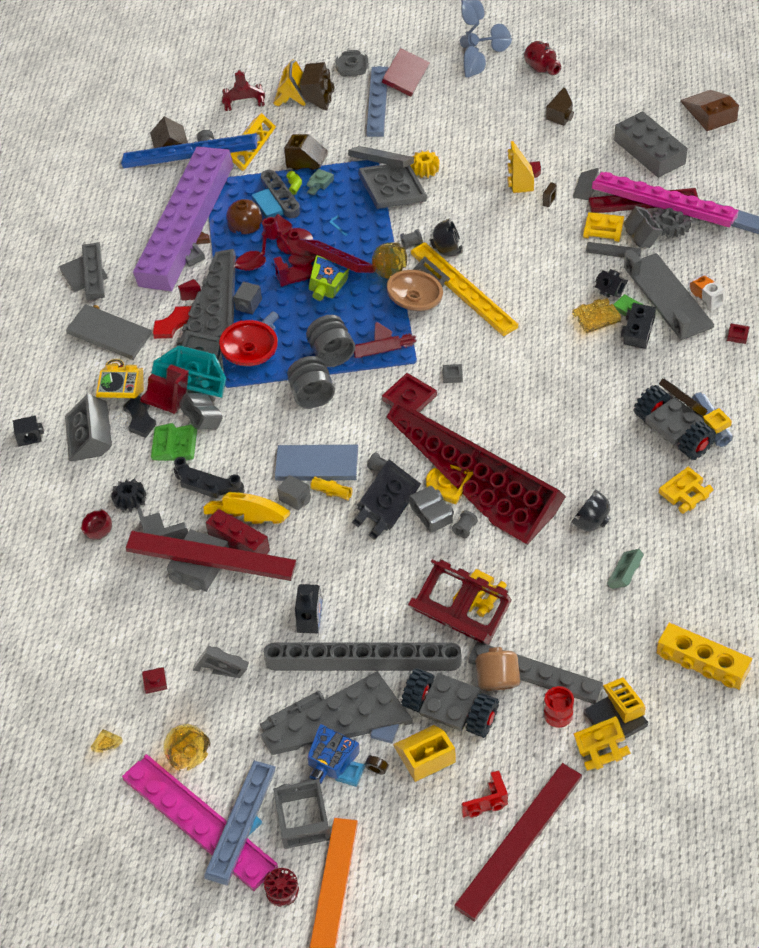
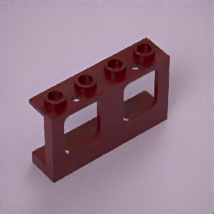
M432 559L431 563L434 566L417 598L412 597L408 606L412 610L467 637L489 645L512 601L508 591L500 586H496V588L489 586V582L483 578L477 577V579L470 577L469 572L461 568L455 570L451 568V564L440 559L438 562ZM442 574H447L462 581V587L450 607L430 599V595ZM480 591L500 599V604L488 625L479 623L467 616L471 605Z

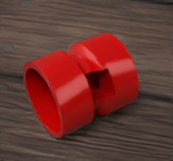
M552 687L546 692L544 698L545 721L556 728L566 727L573 720V693L565 687Z

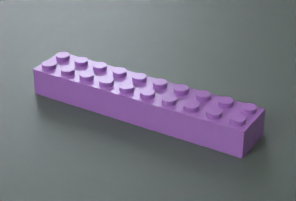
M196 147L133 271L138 287L165 291L173 290L186 264L185 258L187 255L189 256L190 248L193 249L192 244L196 243L234 166L229 150Z

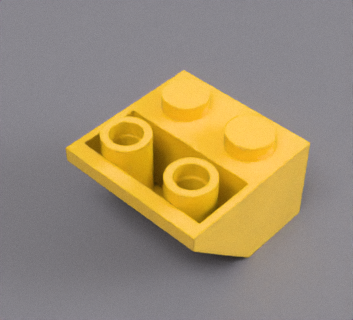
M435 725L393 744L414 782L456 763L455 747L445 731Z

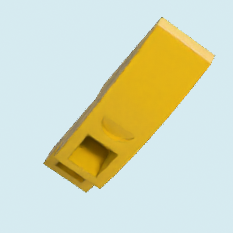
M228 492L222 500L209 501L203 506L204 515H213L219 508L233 517L244 514V521H252V524H261L264 521L278 524L284 522L290 515V511L272 500L246 493Z

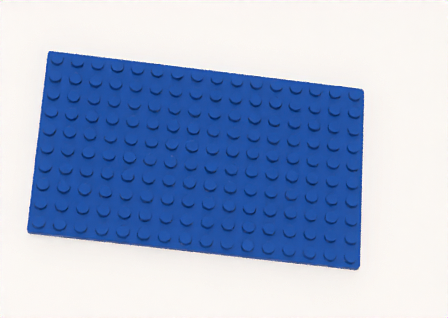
M361 160L322 165L318 169L334 174V180L325 190L320 188L315 195L307 193L310 189L307 183L309 178L318 169L301 168L299 170L275 171L288 189L291 186L286 177L289 171H294L302 180L301 187L296 195H293L299 203V216L288 218L283 214L280 215L282 218L289 221L293 228H302L312 234L313 240H318L376 266L374 273H359L349 269L348 279L335 297L329 298L324 296L323 300L319 301L313 298V291L309 290L310 279L280 286L275 275L273 258L281 256L283 263H287L288 268L293 267L289 263L291 255L282 252L278 248L277 239L270 240L266 238L264 255L266 262L264 265L250 271L235 268L234 295L241 284L247 282L260 286L262 300L253 314L236 310L234 302V323L244 320L262 322L272 311L276 312L279 318L273 323V326H275L274 331L278 340L277 350L269 360L254 366L234 364L228 361L222 354L223 371L226 377L225 387L233 388L288 380L287 371L295 361L300 358L315 356L313 349L306 339V331L313 321L325 315L340 317L355 344L374 341L375 322L393 332L392 337L399 336L401 338L403 334H412L408 310L393 302L387 293L389 278L400 271L388 207L376 208L358 175L359 168L379 166L378 162ZM261 173L227 178L209 215L213 257L218 251L234 249L236 262L241 255L248 251H259L261 253L262 233L264 230L262 222L257 231L244 235L238 231L236 233L232 232L228 228L226 221L227 210L233 202L241 199H248L254 202L252 194L265 190L261 181ZM280 187L273 188V190L280 189ZM338 215L339 217L333 220L332 222H334L338 227H340L342 232H340L336 227H334L329 222L332 220V218ZM402 345L401 349L369 355L363 358H354L353 354L343 364L327 367V369L329 370V375L402 366L415 364L417 357L414 345L412 347L407 346V348Z

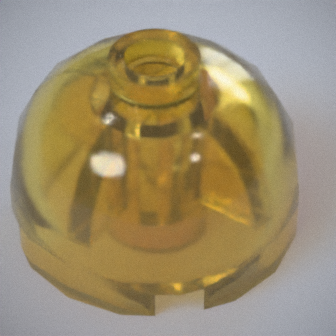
M396 242L379 245L372 256V266L375 273L382 278L389 279L393 274L406 268L407 253L405 248Z
M180 724L167 733L163 742V752L173 768L181 771L180 769L187 767L188 771L206 759L208 755L206 751L211 743L208 736L196 725Z

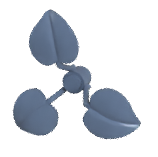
M461 0V14L464 22L468 25H474L466 32V35L460 38L461 46L466 49L464 53V73L467 78L481 73L486 66L484 54L479 52V48L474 47L478 42L492 40L491 47L497 52L505 51L512 42L509 30L500 23L492 26L490 30L491 37L479 38L476 34L472 33L479 25V20L483 19L485 15L484 7L479 0Z

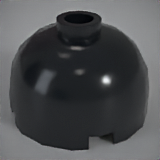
M451 218L438 223L432 232L433 238L430 239L433 249H437L444 256H455L463 253L462 245L458 247L460 236Z
M595 489L590 498L587 499L575 515L580 516L579 519L574 518L571 523L584 531H595L600 526L604 528L611 519L608 516L611 510L608 499Z

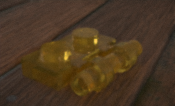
M608 298L603 300L597 299L591 304H582L572 310L573 316H578V322L586 333L621 322V315L613 304L610 305Z

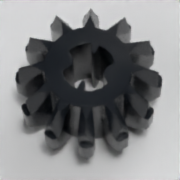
M126 478L125 482L118 481V486H113L111 499L116 509L120 508L122 512L128 509L132 513L133 508L138 509L140 505H145L146 490H144L143 484L137 482L135 478L131 481Z

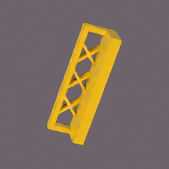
M262 113L252 120L242 134H259L261 141L257 142V149H252L253 152H247L246 150L230 153L232 162L241 171L247 168L276 128ZM262 123H264L270 129L268 131H263ZM238 155L244 156V164L237 159Z

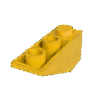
M511 141V149L507 150L508 160H510V163H507L508 174H510V176H507L508 187H512L513 193L534 191L532 166L514 141Z

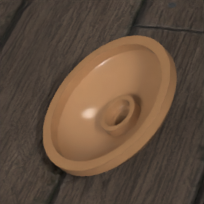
M399 271L393 274L387 283V293L391 300L407 310H429L437 306L442 300V285L435 277L423 271Z

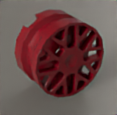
M276 868L265 877L264 889L266 897L274 906H289L298 898V881L296 875L291 870Z

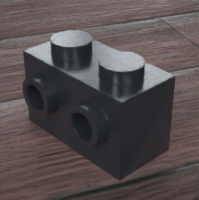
M638 303L632 304L631 310L628 309L625 320L628 321L627 325L623 326L621 331V337H624V345L647 349L656 317V307Z

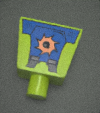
M317 255L309 283V290L313 291V298L319 301L323 300L324 296L334 298L346 283L349 269Z

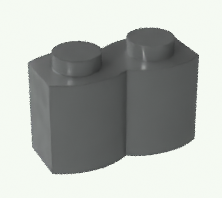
M635 206L623 223L626 232L633 236L635 244L641 248H651L662 233L660 225L642 207Z
M184 394L179 404L182 412L189 417L192 425L198 430L218 429L223 419L220 410L213 406L207 394Z
M428 486L409 496L410 507L430 533L453 523V508L450 504H446L443 501L439 490Z

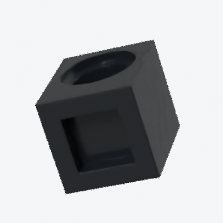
M36 415L12 420L18 447L42 442L41 434H44L42 422L38 423Z

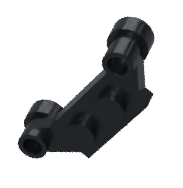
M178 457L174 460V474L177 479L181 480L182 488L216 499L228 492H245L244 484L237 474H233L225 479L189 467L186 459L183 457Z

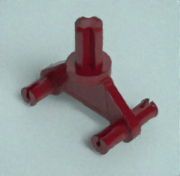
M241 70L235 73L236 82L234 87L230 91L227 88L226 92L225 89L222 90V104H224L225 111H228V108L229 111L232 110L231 103L234 100L256 98L259 107H261V103L262 106L265 105V92L262 89V84H259V88L258 84L255 87L251 86L245 79V73L241 72Z

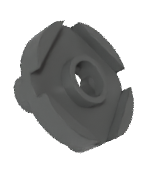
M359 50L344 51L342 56L339 58L337 56L335 60L336 69L340 72L341 76L363 75L369 67L368 56L366 54L364 56Z

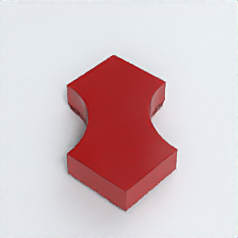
M176 306L171 315L162 320H156L153 330L154 339L173 338L174 333L183 327L184 324H187L192 306Z

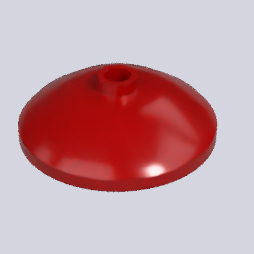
M244 320L227 327L221 334L219 345L221 353L228 361L241 366H254L266 362L275 354L278 340L275 331L267 324L255 320Z

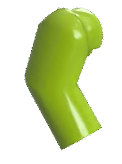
M289 171L286 175L291 184L288 190L292 195H296L302 185V180L294 171Z

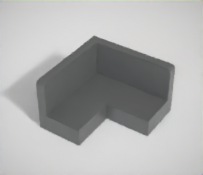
M137 509L144 533L182 540L186 537L188 529L185 522L164 528L160 513L144 517L142 509Z

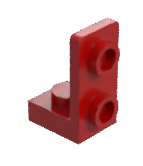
M499 770L490 773V782L487 783L490 795L461 803L463 817H477L482 812L488 810L499 811L508 805V793Z

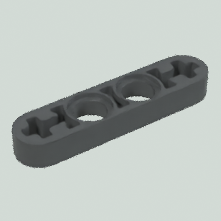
M274 170L263 171L261 173L262 184L275 197L283 209V214L288 218L299 216V203ZM275 187H280L278 190H273Z

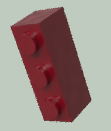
M219 508L205 522L208 535L228 541L229 548L261 554H268L270 551L268 536Z

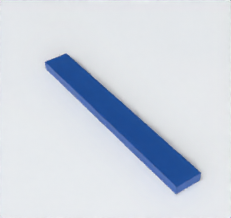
M254 133L123 153L121 165L123 168L191 159L196 147L227 149L230 153L257 149L258 137Z

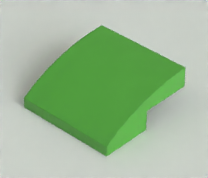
M173 423L156 426L154 429L151 459L157 461H174L178 457H183L186 460L194 459L197 429L192 424L177 428Z

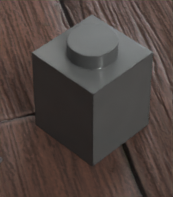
M243 282L234 295L236 310L249 314L255 312L262 300L260 286Z
M291 475L277 488L279 501L298 511L310 502L309 485Z

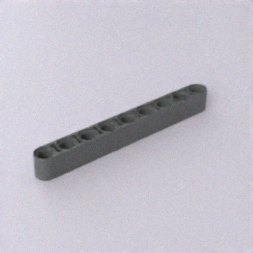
M274 642L266 645L263 651L267 668L274 671H413L415 668L423 671H454L459 669L462 663L460 646L450 642Z

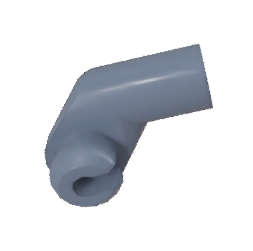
M272 311L262 322L275 330L273 323L279 316L276 312Z

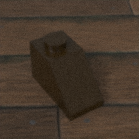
M563 87L546 106V120L564 126L568 121L572 120L574 111L568 91Z

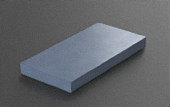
M358 444L278 445L275 480L284 481L289 475L301 481H312L314 477L326 481L357 480Z

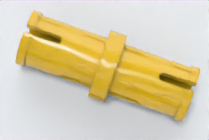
M314 477L310 484L312 490L326 493L330 497L336 496L349 500L353 493L351 487L337 484L333 480L326 481Z

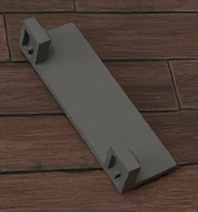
M632 249L625 251V270L654 307H656L680 340L714 328L712 320L657 253L640 258Z

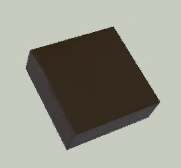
M550 182L543 192V206L550 207L557 197L556 183Z

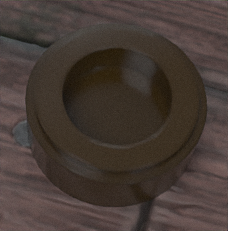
M369 755L364 763L368 770L380 775L385 774L389 767L385 760Z

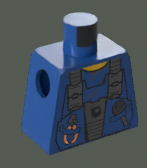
M320 724L308 754V765L314 768L309 778L312 780L319 779L320 784H322L326 775L333 779H338L360 753L359 743Z

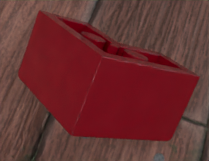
M170 365L167 368L166 379L151 374L148 377L147 391L141 396L140 401L176 414L180 409L179 404L187 392L189 371Z

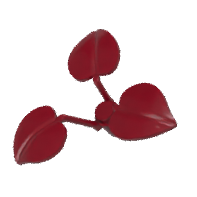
M277 214L275 217H268L262 221L264 230L262 233L261 253L259 251L244 253L236 260L235 268L250 271L264 265L266 262L264 257L266 238L270 240L277 239L278 237L281 238L291 254L289 263L293 266L307 265L314 261L317 255L300 247L295 252L291 250L283 236L292 230V224Z

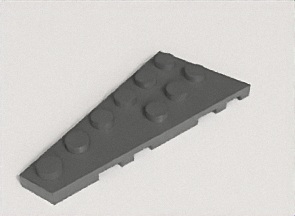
M376 671L263 732L260 736L271 755H276L313 744L320 724L348 738L370 734L372 730L403 723L410 725L413 724V720L379 672Z

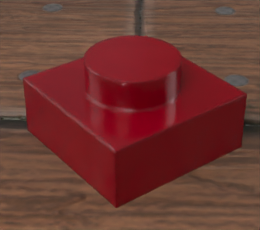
M164 667L142 671L146 694L168 689Z

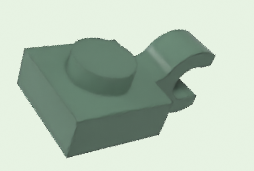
M318 169L309 178L307 186L310 189L307 193L315 195L320 188L325 190L334 180V174Z

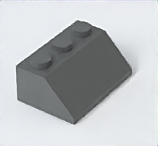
M87 393L65 416L68 455L71 462L100 457L112 446L107 401Z

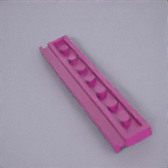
M601 172L592 183V189L662 209L672 208L677 212L681 211L683 215L729 228L738 217L739 210L731 206H722L713 201H704L696 196H686L678 191H669L660 186L647 185L642 181L636 182L628 177L615 176L610 172Z
M145 754L141 761L135 763L122 776L123 780L209 854L213 855L227 821L150 756ZM247 838L233 874L255 891L265 881L268 873L278 868V863Z

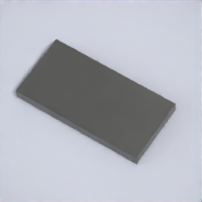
M87 304L83 306L66 329L67 334L132 360H134L152 334L148 328Z

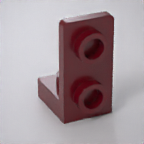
M281 256L273 258L275 275L280 286L311 278L313 270L311 263L288 268L287 263H283Z

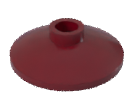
M292 228L287 235L283 236L294 252L299 248L296 246L298 239L313 240L312 234L302 228ZM278 237V248L282 252L290 254L281 238Z

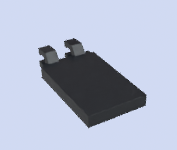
M388 459L358 502L357 509L359 513L352 523L359 527L367 517L370 518L376 525L369 533V536L376 540L383 530H390L395 525L409 503V496L416 493L421 483Z

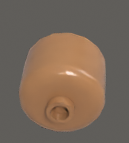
M502 647L489 648V652L482 653L476 657L478 687L481 690H505L520 685L519 663L515 652L503 651Z

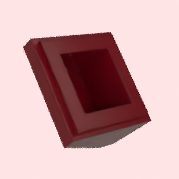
M195 279L178 286L181 300H195L198 292H201V287Z

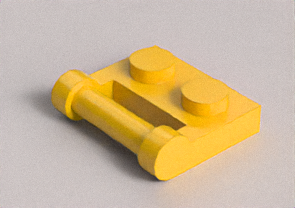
M588 212L583 238H589L590 236L614 239V241L620 242L624 216Z

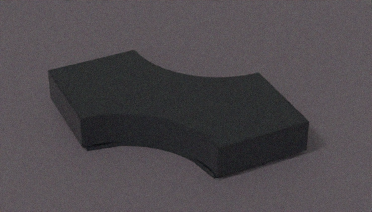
M138 395L136 398H130L123 408L132 417L128 427L129 431L146 438L157 424L156 420L148 414L150 405L141 402V396Z

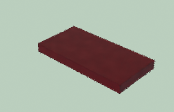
M312 239L297 240L296 246L359 273L375 272V265L323 242Z

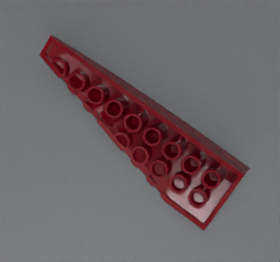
M398 400L395 401L386 416L457 489L460 488L467 476L465 472H473L470 480L464 483L462 494L494 526L527 545L555 516L566 498L559 489ZM450 465L460 467L462 470L458 471L451 468Z

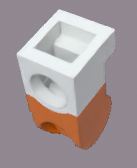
M704 275L690 283L691 292L706 302L707 307L711 311L725 304V289L712 279Z

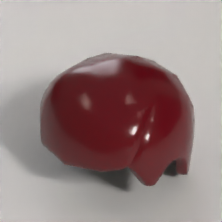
M103 509L88 513L82 520L81 530L90 539L100 540L111 532L112 519Z

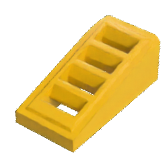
M624 677L603 685V689L624 723L645 715L646 707ZM620 685L622 686V688L617 689L615 691L612 690L615 687H618ZM622 692H626V694H624V695H621V696H619V697L617 696V694H620V693H622ZM627 698L630 699V700H628V701H626V702H623V703L621 702V701L624 700V699H627ZM631 704L634 705V706H632V707H630V708H626V706H629V705H631Z

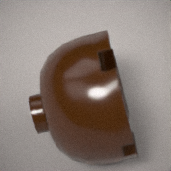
M248 199L233 202L226 214L228 228L234 233L238 231L244 235L257 231L263 221L259 206Z

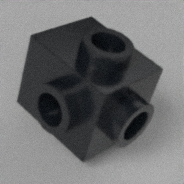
M613 269L609 271L602 270L596 277L595 288L600 290L599 293L609 298L610 295L620 298L628 280L620 277V273Z

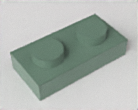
M640 549L623 553L607 582L610 588L626 587L630 584L631 578L640 566V561L644 556Z

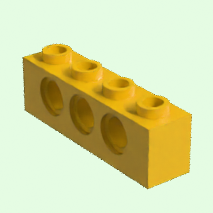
M670 622L658 641L656 652L665 660L677 662L685 669H693L708 679L713 678L722 682L726 687L740 690L750 671L753 659Z

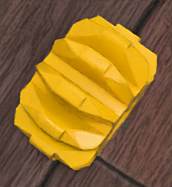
M421 150L420 153L415 152V155L411 156L414 157V163L410 166L416 176L419 175L420 178L426 176L429 178V175L435 176V173L439 172L440 160L435 152L430 153L429 150L426 152Z

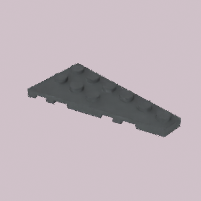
M234 249L215 253L209 266L208 276L202 282L201 292H198L189 312L188 322L182 328L181 338L177 339V346H182L186 330L221 337L223 331L234 324L236 258Z

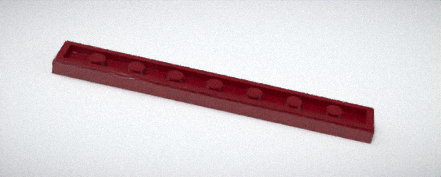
M131 531L125 547L126 552L287 581H292L297 564L295 559Z
M564 763L560 765L455 903L456 910L474 922L477 920L580 782L582 774Z

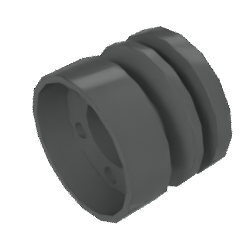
M336 315L319 317L310 324L306 331V339L313 349L315 356L323 359L327 367L343 364L350 359L355 351V343L342 319Z
M316 356L300 358L289 367L287 378L295 401L300 407L305 409L320 407L327 404L333 398L335 387L323 359Z

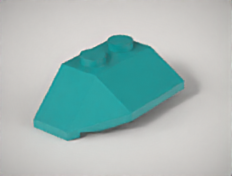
M178 345L153 361L151 374L166 379L167 368L170 365H174L189 371L187 389L223 398L226 377L215 354Z

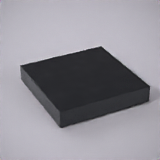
M622 692V693H620V694H617V696L619 697V696L624 695V694H626V693H625V692ZM608 696L584 709V714L592 725L617 717L625 739L648 726V721L644 716L624 723ZM627 698V699L622 700L621 702L623 703V702H626V701H628V700H630V699ZM631 704V705H629V706H626V708H630V707H632V706H634V705Z

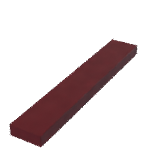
M696 188L669 190L678 191L686 196L698 197ZM616 195L590 197L588 199L591 213L633 210L635 206L645 209L659 208Z

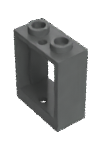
M307 779L302 783L283 784L273 788L284 849L330 840V831L319 779ZM317 797L321 822L287 829L282 803Z

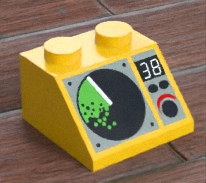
M108 364L100 370L96 397L136 398L144 391L143 368H137V365L118 367L117 364Z

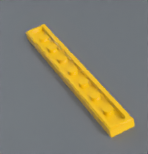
M426 242L411 250V255L419 262L425 256L447 275L450 280L448 282L445 281L444 284L503 337L518 328V323ZM426 262L423 264L438 279L442 278V276L439 275Z

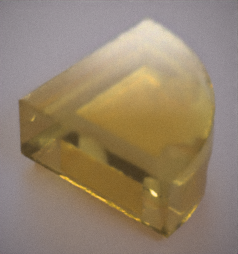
M102 729L91 745V750L102 753L112 748L115 749L122 744L123 739Z

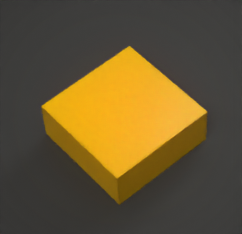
M720 408L703 416L704 423L715 430L716 434L727 429L732 424V420Z

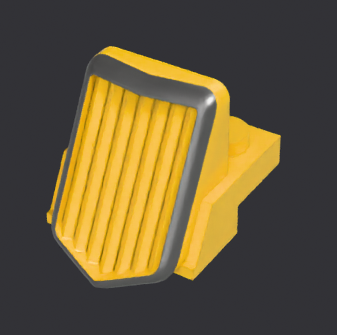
M294 59L282 71L273 102L278 107L283 102L286 103L289 98H292L302 106H305L308 102L303 98L299 86L303 71Z

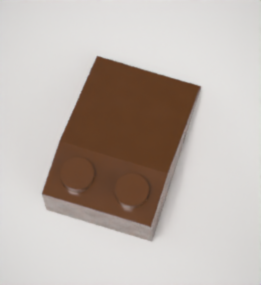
M707 90L680 101L706 131L736 122L738 118L739 104L730 95L714 90Z

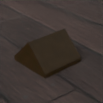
M165 116L150 132L154 148L188 143L183 125Z

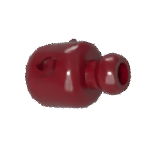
M534 41L527 46L524 52V60L535 71L539 73L547 72L550 75H557L561 71V63L556 60V52L549 47V43Z

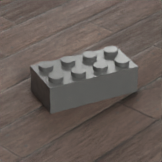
M643 111L615 125L614 141L658 178L686 164L688 148Z

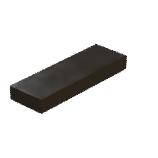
M662 378L659 382L660 386L700 415L705 416L708 412V409L666 379Z

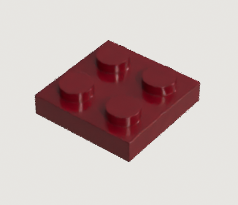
M406 373L382 395V401L392 407L395 401L398 400L420 412L437 396V390L411 374Z

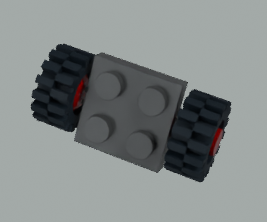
M650 386V389L647 388L645 393L642 392L641 398L636 400L638 403L634 405V413L673 445L680 443L678 445L679 450L691 460H697V457L700 458L702 454L706 453L707 449L711 448L710 445L714 443V439H716L715 430L704 423L703 418L679 399L674 397L670 400L671 396L659 386Z
M418 668L412 671L403 690V699L401 700L403 707L419 712L423 717L461 732L467 723V732L483 738L487 736L498 712L499 699L480 693V688L441 673H437L435 678L434 674Z

